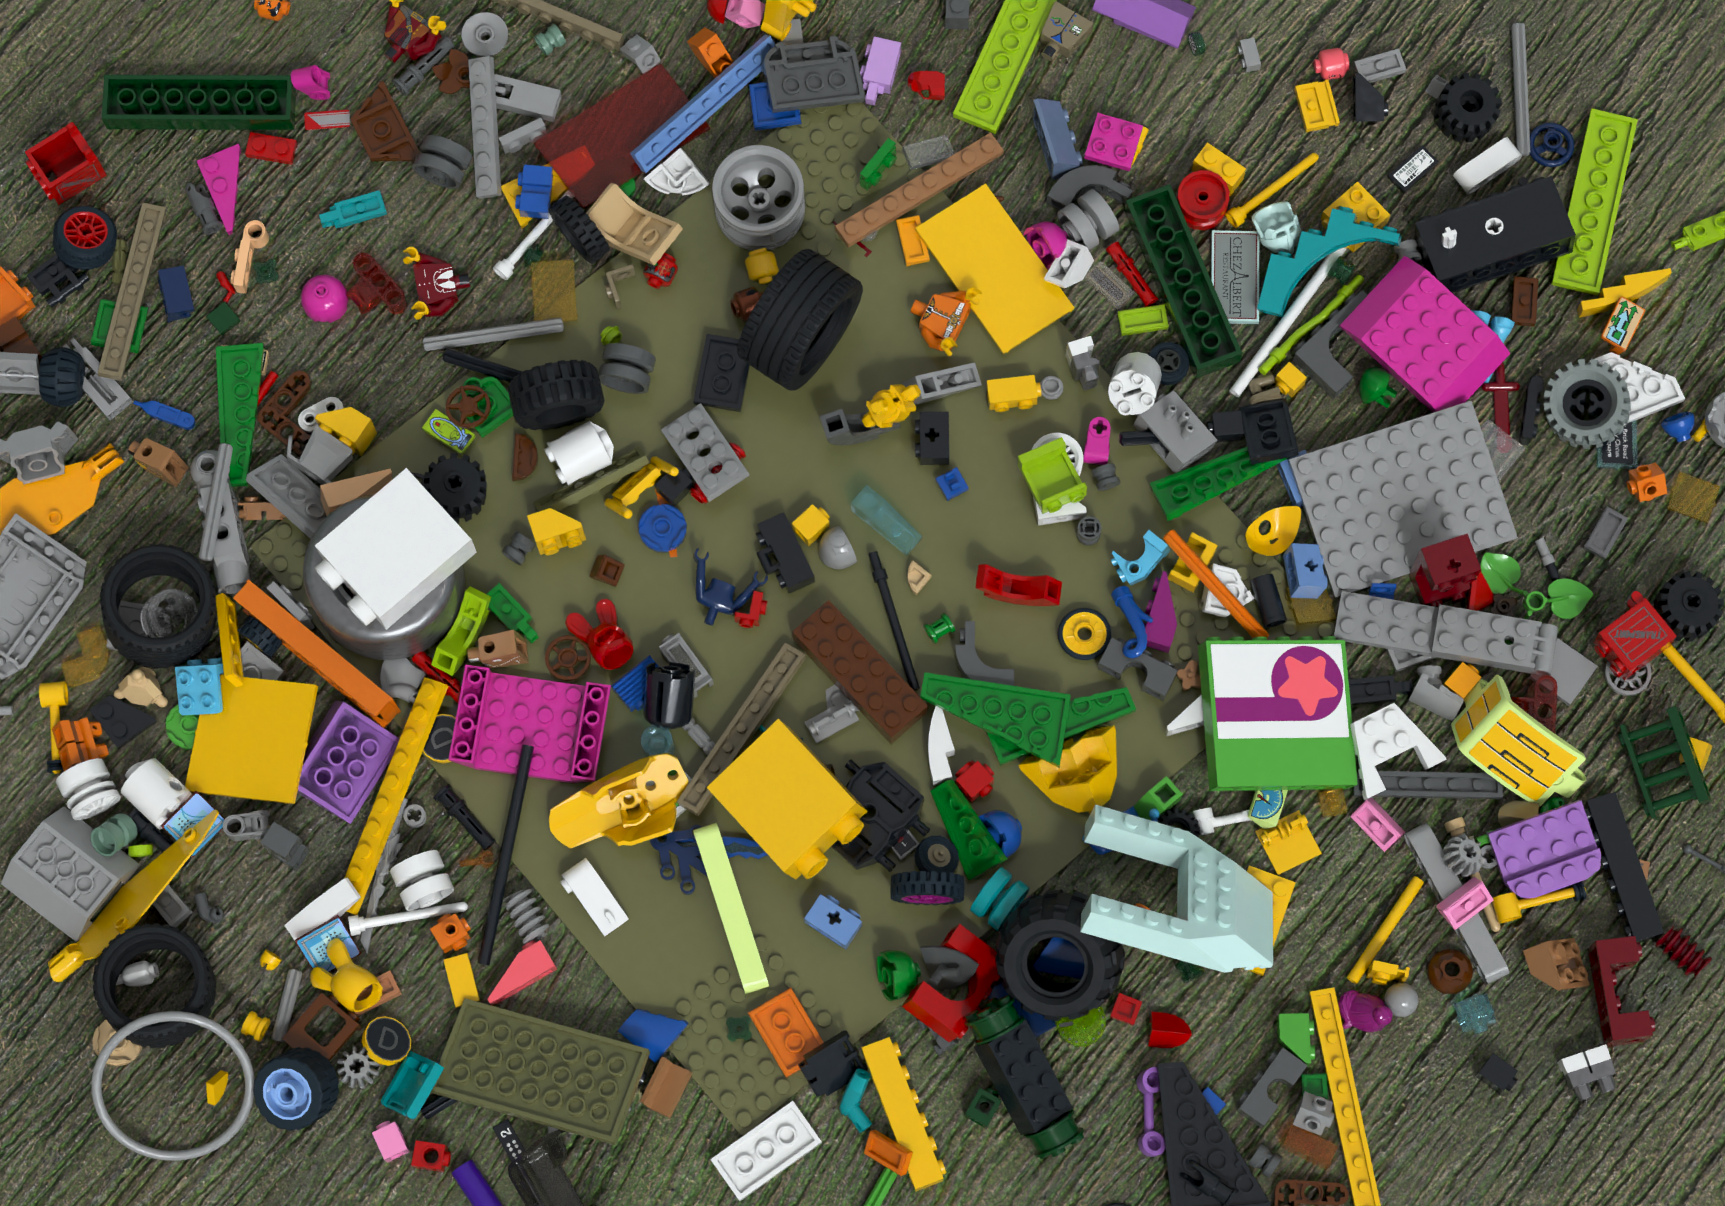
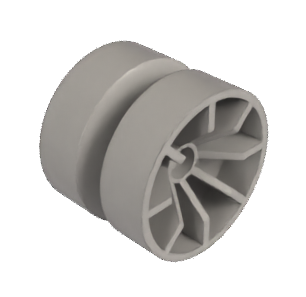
M1090 189L1077 199L1078 206L1070 203L1057 212L1058 220L1063 230L1066 231L1069 240L1086 246L1089 251L1099 244L1098 236L1106 240L1119 231V224L1113 211L1103 197L1093 189Z

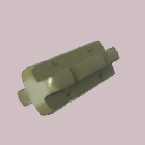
M123 239L116 240V247L112 256V271L114 272L112 274V282L114 285H121L126 267V242Z

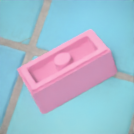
M1372 797L1368 798L1350 816L1384 852L1405 833Z
M1473 877L1436 907L1451 927L1456 930L1494 900L1483 882Z

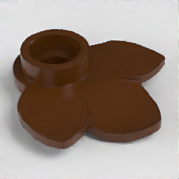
M451 49L449 62L432 67L435 76L442 81L439 87L440 92L454 94L461 88H470L469 79H462L464 75H469V58L463 52Z

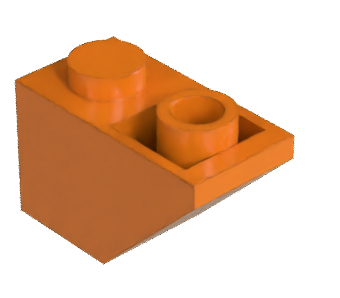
M705 27L687 41L697 59L714 78L734 62L718 35Z

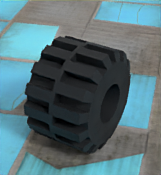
M1463 73L1460 78L1457 76L1452 78L1449 84L1445 85L1434 105L1436 106L1434 118H1439L1436 125L1439 129L1442 127L1446 129L1444 132L1446 137L1449 138L1450 134L1454 135V141L1461 142L1463 138H1466V143L1473 142L1476 137L1478 140L1483 138L1500 115L1501 110L1499 108L1502 105V99L1496 98L1499 90L1497 87H1490L1492 81L1488 78L1485 82L1480 80V74L1475 73L1470 78L1469 73Z
M450 453V459H446L444 455L438 457L437 464L432 462L428 466L429 471L425 472L423 487L457 524H459L460 518H464L467 522L472 519L473 513L478 515L481 511V505L485 504L487 488L484 470L480 471V464L476 460L471 463L470 456L463 454L462 459L457 458V453ZM455 483L459 484V486L451 488Z
M1690 571L1683 572L1680 576L1678 574L1673 576L1660 589L1653 603H1656L1654 609L1677 635L1676 641H1680L1683 637H1685L1686 642H1691L1696 637L1698 639L1702 638L1718 623L1717 621L1722 616L1723 611L1720 609L1724 606V598L1718 599L1721 590L1719 586L1715 589L1711 586L1714 581L1710 577L1706 581L1703 580L1702 573L1696 572L1691 576Z

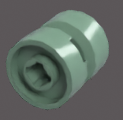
M117 813L92 831L90 835L92 846L99 854L106 857L112 856L136 839L137 827L128 815Z

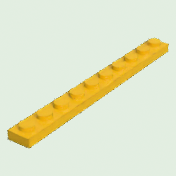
M425 677L423 679L344 877H348L361 896L346 911L354 915L359 913L448 689V685Z
M1335 988L1311 991L1309 996L1327 1074L1331 1101L1333 1102V1110L1353 1205L1381 1206Z

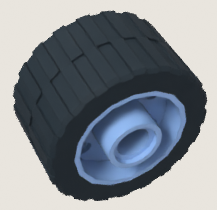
M297 1047L288 1050L265 1063L258 1071L253 1089L255 1104L259 1108L261 1115L271 1125L273 1124L277 1128L286 1129L287 1131L303 1129L324 1117V1115L332 1110L333 1105L336 1104L337 1095L339 1094V1080L335 1073L336 1070L326 1057L322 1056L318 1051L311 1050V1048Z

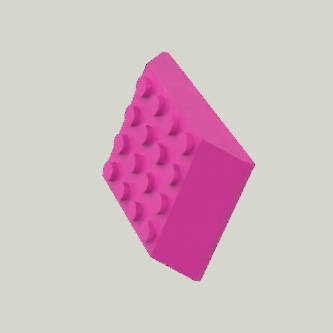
M1406 256L1391 269L1339 326L1432 413L1465 403L1511 354L1492 329L1427 269Z

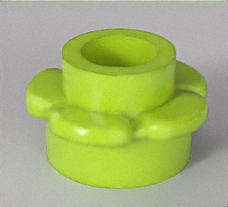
M606 327L600 335L602 337L601 343L603 345L619 343L622 338L619 327Z

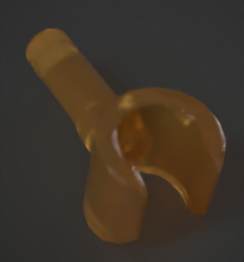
M486 851L479 858L459 861L460 867L482 865L484 868H490L494 862L486 863L483 858L493 856V853Z

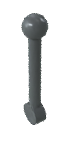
M1689 844L1683 846L1684 853H1691L1725 874L1724 865H1720L1693 850Z

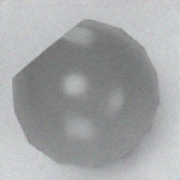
M1402 982L1396 983L1386 990L1384 1003L1385 1006L1392 1010V1014L1395 1017H1407L1416 1011L1419 998L1415 988Z

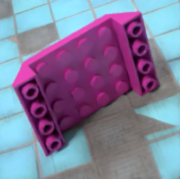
M465 665L448 760L477 770L516 775L522 745H529L534 747L528 777L567 783L595 782L611 685L586 682V686L492 673L490 668Z

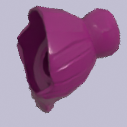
M1350 990L1340 997L1338 1004L1344 1024H1342L1344 1029H1349L1353 1026L1361 1031L1377 1032L1381 1031L1392 1021V1010L1385 1006L1384 1001L1376 995L1362 994L1355 990Z

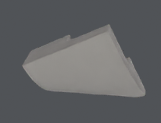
M1422 673L1409 701L1453 722L1464 699L1448 690L1442 684H1433L1427 681L1429 676Z

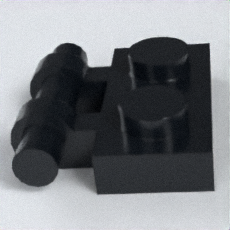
M57 254L27 275L28 279L42 296L51 291L53 296L46 300L51 308L58 303H64L66 297L76 290L79 292L84 288L83 285L90 280L85 272L76 277L74 273L79 269L72 268V266L70 267L63 263ZM68 278L70 283L59 291L56 286Z

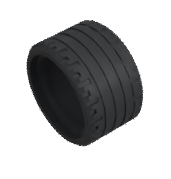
M149 544V546L143 545L140 548H134L128 554L125 553L120 559L115 561V565L110 567L104 577L105 582L102 583L100 592V604L105 632L108 634L107 636L112 646L118 649L119 654L127 660L134 661L135 664L146 668L166 669L170 666L176 667L179 664H184L187 660L195 658L203 650V647L207 646L213 635V630H215L217 609L214 583L210 579V573L204 564H200L199 559L194 557L192 553L185 552L180 547L166 546L164 544ZM155 575L170 576L181 580L195 592L200 602L197 615L191 624L183 631L165 638H150L134 632L122 621L118 614L121 599L126 591L136 582Z
M159 923L144 924V926L137 925L125 930L123 934H118L116 938L109 942V946L103 949L97 960L98 965H95L93 991L100 1012L116 1032L134 1021L125 1016L117 1005L115 995L119 974L135 956L154 949H166L177 952L192 964L195 975L194 989L190 1000L181 1011L198 1014L206 1018L210 1016L212 1012L211 1006H214L216 997L214 972L203 950L184 931L180 932L178 928L166 924L164 926H161ZM180 1021L159 1022L142 1027L128 1035L125 1039L142 1047L165 1048L166 1045L174 1046L184 1042L185 1038L192 1037L201 1027Z

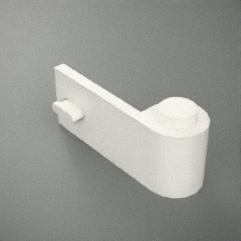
M586 858L561 875L563 877V880L560 881L561 885L568 894L573 892L604 936L629 920Z

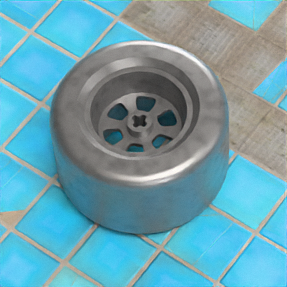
M368 495L341 505L331 512L317 527L305 553L303 565L304 586L308 599L323 626L343 647L372 659H402L428 649L438 642L451 628L458 616L464 598V570L461 565L387 630L376 618L365 626L347 606V603L355 597L350 589L342 583L335 590H332L316 572L314 567L323 561L315 545L374 496Z

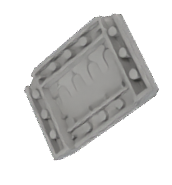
M16 513L0 535V680L27 667L83 589L87 563Z

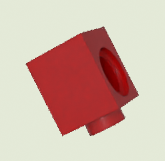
M415 1140L412 1167L437 1172H444L445 1166L449 1167L451 1152L448 1151L446 1145ZM432 1150L438 1151L439 1157L437 1161L428 1163L426 1161L427 1153Z

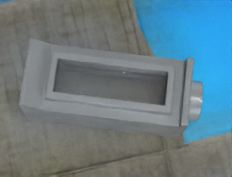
M680 633L675 636L671 634L661 641L662 645L659 646L660 653L668 664L670 662L690 665V671L696 669L694 698L698 696L697 691L708 684L709 687L714 685L713 679L683 640Z

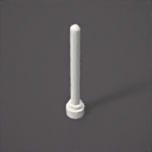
M568 190L560 199H562L564 196H569L573 199L574 192L572 190ZM550 214L549 219H542L507 259L499 260L495 264L493 270L498 276L504 280L510 278L513 274L512 270L515 263L552 223L553 219Z
M458 902L365 919L363 916L358 917V915L348 916L351 936H355L366 931V928L464 912L468 909V905L466 902Z

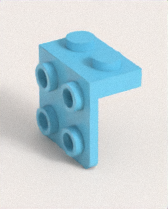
M222 658L207 659L208 663H202V659L187 660V665L175 667L178 705L181 715L217 714L223 711L220 674L224 673Z

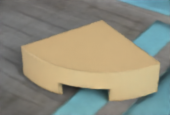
M912 561L908 568L907 578L909 587L916 596L932 578V575Z

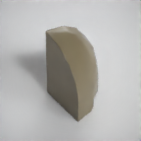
M1528 801L1506 803L1498 812V822L1504 827L1538 815L1539 803Z

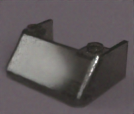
M558 1129L540 1137L509 1164V1178L525 1206H584L561 1166L567 1158V1149L561 1138L568 1133L567 1131Z

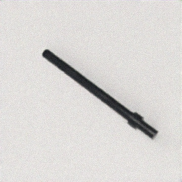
M871 552L868 555L873 568L874 583L878 584L908 684L916 691L920 689L886 581L888 579L886 569L882 568L878 552Z

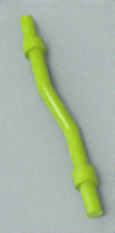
M1358 274L1348 285H1343L1338 290L1337 296L1319 314L1295 330L1279 348L1275 347L1270 352L1269 358L1258 368L1259 372L1266 375L1275 364H1280L1286 358L1285 354L1303 336L1327 320L1365 281L1364 278Z

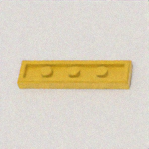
M221 593L215 597L224 677L237 688L244 685L239 632L237 631L236 605L229 597Z

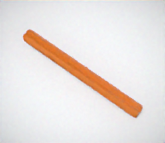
M1173 529L1167 532L1163 540L1251 637H1267L1268 639L1269 634L1178 533Z

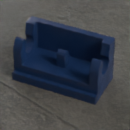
M184 266L158 270L157 279L167 322L191 317L190 312H194V306Z

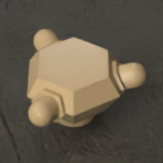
M139 667L133 670L118 685L119 688L114 691L116 699L126 698L133 704L148 706L155 703L159 707H165L168 704V700L162 695L163 692H161L159 682L155 678V672L146 667Z

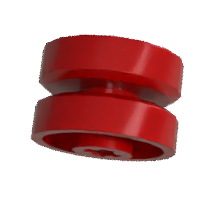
M1199 170L1187 175L1178 187L1176 199L1188 227L1194 230L1205 231L1221 223L1227 212L1230 191L1225 180L1212 171Z

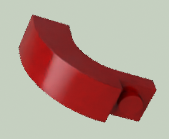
M987 564L978 565L975 588L983 591L984 596L1002 602L1027 606H1057L1060 604L1062 582L1048 575L1020 576L1003 572Z

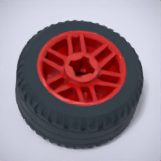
M76 206L66 210L58 217L53 231V248L63 263L80 270H93L105 265L113 256L116 247L117 230L113 220L107 213L96 207Z

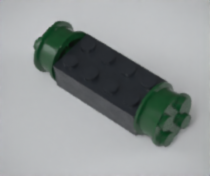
M1009 995L1003 996L1000 999L992 998L983 1004L985 1008L980 1011L978 1009L964 1016L966 1019L964 1022L965 1026H970L977 1038L974 1041L976 1045L973 1047L1020 1135H1024L1027 1139L1030 1138L1036 1149L1034 1152L1035 1157L1042 1159L1050 1154L1052 1157L1058 1156L1066 1151L1065 1146L1070 1143L1075 1144L1084 1138V1129L1077 1126L1072 1116L1074 1114L1073 1107L1024 1016L1018 1015L1013 1005L1015 999Z

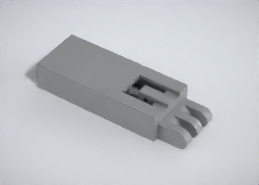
M495 74V91L503 96L506 95V91L511 92L509 99L496 96L497 109L554 122L562 97L561 90Z
M72 338L70 342L75 347L73 350L78 352L82 356L84 363L87 362L95 372L93 376L90 375L88 380L84 376L82 389L108 420L111 421L132 404L133 401L114 379L98 376L99 361L86 347L82 348ZM67 344L62 346L70 349V347ZM85 366L86 375L90 370Z

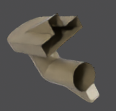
M1270 371L1266 375L1261 374L1249 382L1248 385L1253 395L1249 399L1251 405L1282 399L1279 387L1266 391L1261 389L1275 383Z

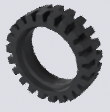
M564 196L549 208V214L560 229V232L589 263H595L609 251V245L601 231L571 197Z

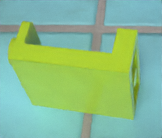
M1062 437L1018 456V467L1042 514L1047 512L1054 513L1060 510L1063 505L1070 502L1077 503L1087 495V486L1085 482L1082 483L1066 452V444Z

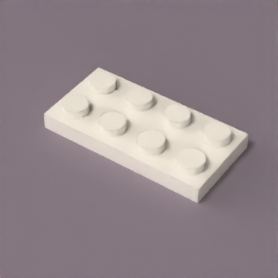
M792 1101L710 1160L737 1199L741 1201L816 1148L822 1141Z

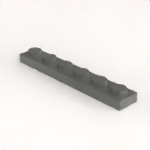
M1357 771L1358 785L1353 787V797H1363L1362 779H1359ZM1377 771L1386 790L1372 796L1502 799L1503 787L1500 782L1487 773Z

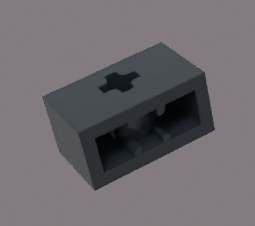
M949 411L920 412V420H915V434H920V443H915V457H920V465H949ZM930 435H934L935 442H930Z

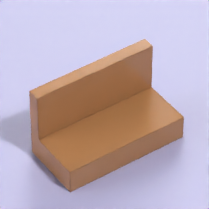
M661 1057L640 1102L650 1110L671 1118L693 1073L673 1064L667 1058Z

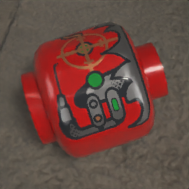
M664 253L655 265L647 263L643 271V275L648 280L647 284L656 289L669 287L678 271V266L675 263L676 259Z

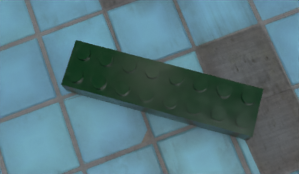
M104 75L102 121L107 129H295L296 89L292 84L291 75Z
M1169 184L1126 200L1124 211L1182 348L1185 349L1189 357V364L1195 378L1240 363L1242 351L1171 185Z

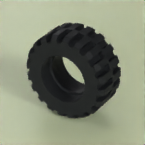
M561 360L532 367V369L525 370L520 375H516L508 386L515 422L524 429L548 430L550 428L557 429L562 426L574 425V423L585 421L586 418H591L595 413L600 412L605 402L598 369L592 363L584 360Z

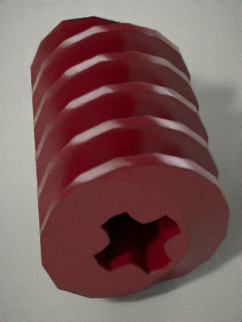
M1673 926L1656 942L1655 946L1665 945L1662 953L1672 952L1670 961L1679 959L1677 968L1680 969L1686 966L1684 975L1688 976L1693 973L1694 978L1712 960V957L1709 956L1703 959L1702 956L1705 950L1695 951L1698 943L1688 944L1690 935L1681 937L1683 928L1680 927L1674 930Z

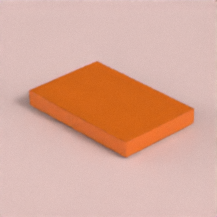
M792 988L787 989L748 1012L786 1078L801 1070L798 1064L805 1060L803 1055L824 1043Z

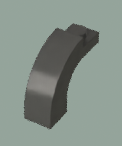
M1083 166L1064 174L1054 184L1047 195V204L1057 210H1061L1068 204L1075 203L1080 196L1093 189L1125 205L1126 200L1132 198L1133 190L1126 183L1115 181L1117 173L1115 170L1103 166Z
M843 409L819 416L826 438L833 445H852L879 438L878 435L901 428L900 423H893L892 427L880 428L877 425L865 427L862 418L867 412L849 415L845 414Z
M965 621V629L960 628V643H965V645H955L956 663L961 675L965 679L1014 686V669L991 668L979 659L975 650V621Z

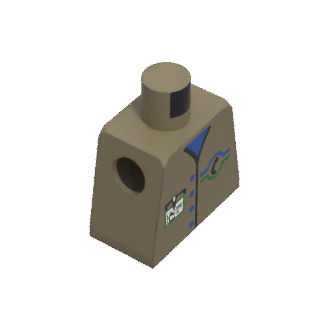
M1055 1L1041 32L1040 42L1046 46L1041 55L1051 62L1058 53L1069 58L1092 34L1094 23Z

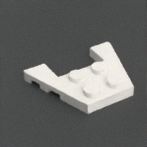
M1395 703L1350 724L1355 755L1358 756L1360 769L1358 773L1359 779H1362V796L1364 800L1386 790L1375 766L1412 747L1424 770L1447 760L1443 753Z

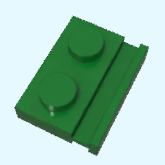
M890 138L884 142L860 172V186L867 191L872 185L876 186L883 176L881 173L886 167L888 169L891 168L897 159L896 143Z

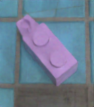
M874 37L872 44L867 45L865 58H868L866 66L862 65L860 71L861 79H863V89L867 91L866 104L875 106L878 93H891L901 55V42Z

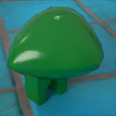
M1370 367L1363 372L1359 383L1360 398L1363 404L1376 401L1388 408L1391 401L1387 400L1385 396L1396 397L1397 391L1388 386L1390 373L1386 369Z

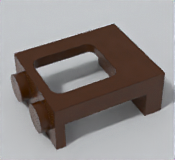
M321 993L282 1039L293 1049L297 1047L311 1048V1050L320 1052L322 1056L330 1061L356 1030L360 1031L362 1027L358 1024L360 1019L353 1012L348 1010L345 1013L339 1008L341 1003L333 995L330 994L326 997ZM324 1006H329L346 1020V1025L327 1046L323 1047L305 1032V1028Z

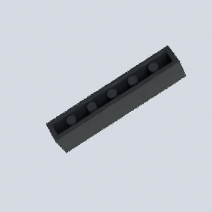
M1616 792L1587 800L1584 810L1588 821L1591 822L1596 845H1599L1601 851L1602 869H1607L1610 877L1607 878L1609 890L1611 893L1615 892L1617 902H1615L1616 911L1619 916H1623L1626 924L1623 926L1625 937L1636 936V941L1640 943L1661 937L1664 931Z

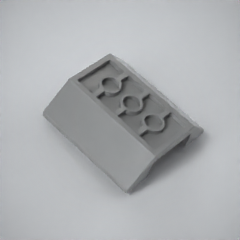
M63 806L41 822L11 859L1 885L75 942H78L92 925L90 921L92 916L120 882L127 883L140 864L122 850L108 857L99 854L91 843L90 835L94 829L83 820H74L70 813L71 811Z

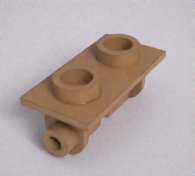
M244 496V500L238 502V505H243V509H239V517L244 518L245 521L262 520V511H266V520H284V518H287L268 500H259V496Z

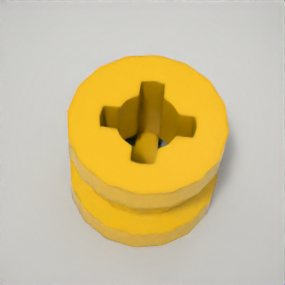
M251 1011L243 1023L241 1034L246 1036L252 1035L256 1041L260 1042L264 1038L271 1020L266 1017L260 1018L256 1012Z

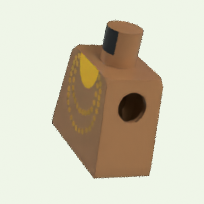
M145 438L142 443L133 441L129 446V454L133 455V459L145 471L174 487L178 486L189 468L174 450L148 438Z

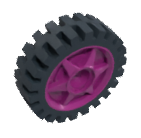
M911 871L896 873L891 876L890 894L891 900L895 902L913 903L914 905H949L964 901V877L959 874L938 873L936 871Z

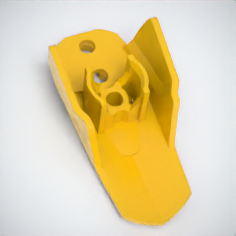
M669 753L656 754L639 759L593 782L552 807L549 813L550 831L558 841L569 848L579 846L602 836H606L618 846H632L668 834L674 829L677 814L676 802L687 787L689 780L678 758ZM671 770L677 771L673 776L668 775V772ZM654 781L652 786L646 785V782Z

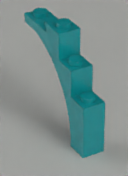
M1339 206L1338 210L1332 208L1325 236H1322L1323 232L1309 229L1308 232H1301L1295 259L1292 258L1290 253L1278 251V255L1271 253L1257 310L1261 313L1283 317L1287 302L1294 288L1306 272L1318 261L1339 249L1363 242L1378 241L1400 247L1401 235L1397 233V229L1383 226L1382 230L1373 228L1374 224L1360 221L1359 224H1356L1358 217L1353 213V209Z

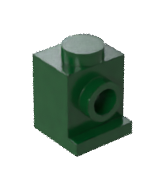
M988 1087L985 1090L979 1088L965 1114V1118L987 1129L1002 1102L998 1098L999 1094ZM982 1103L988 1104L989 1110L986 1112L981 1111L980 1105Z

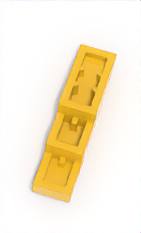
M1671 268L1623 276L1620 286L1602 288L1598 299L1581 301L1577 308L1579 318L1614 309L1620 297H1624L1632 302L1648 294L1668 280L1672 273Z

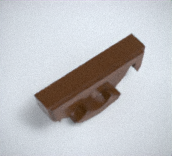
M515 433L512 481H519L530 476L536 469L538 452L536 446L527 436Z

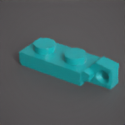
M378 190L334 203L335 206L330 207V212L320 214L319 218L323 228L334 225L335 228H343L387 215L381 193Z

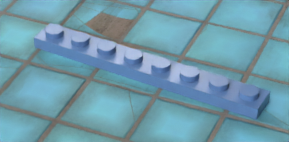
M765 34L630 153L642 172L647 173L762 71L766 54L775 46L771 36Z

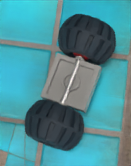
M60 347L45 352L41 358L40 367L38 354L0 352V393L41 395L45 402L57 407L71 406L78 403L82 398L85 376L84 360L73 349Z

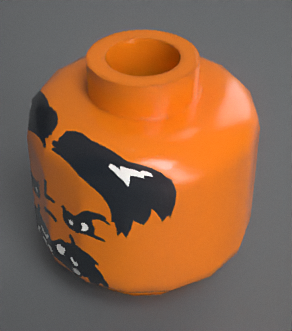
M287 0L254 1V9L257 10L258 15L269 20L279 21L284 15L287 16L290 11L291 3Z

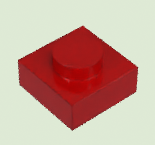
M1119 993L1110 1018L1134 1026L1142 1001Z

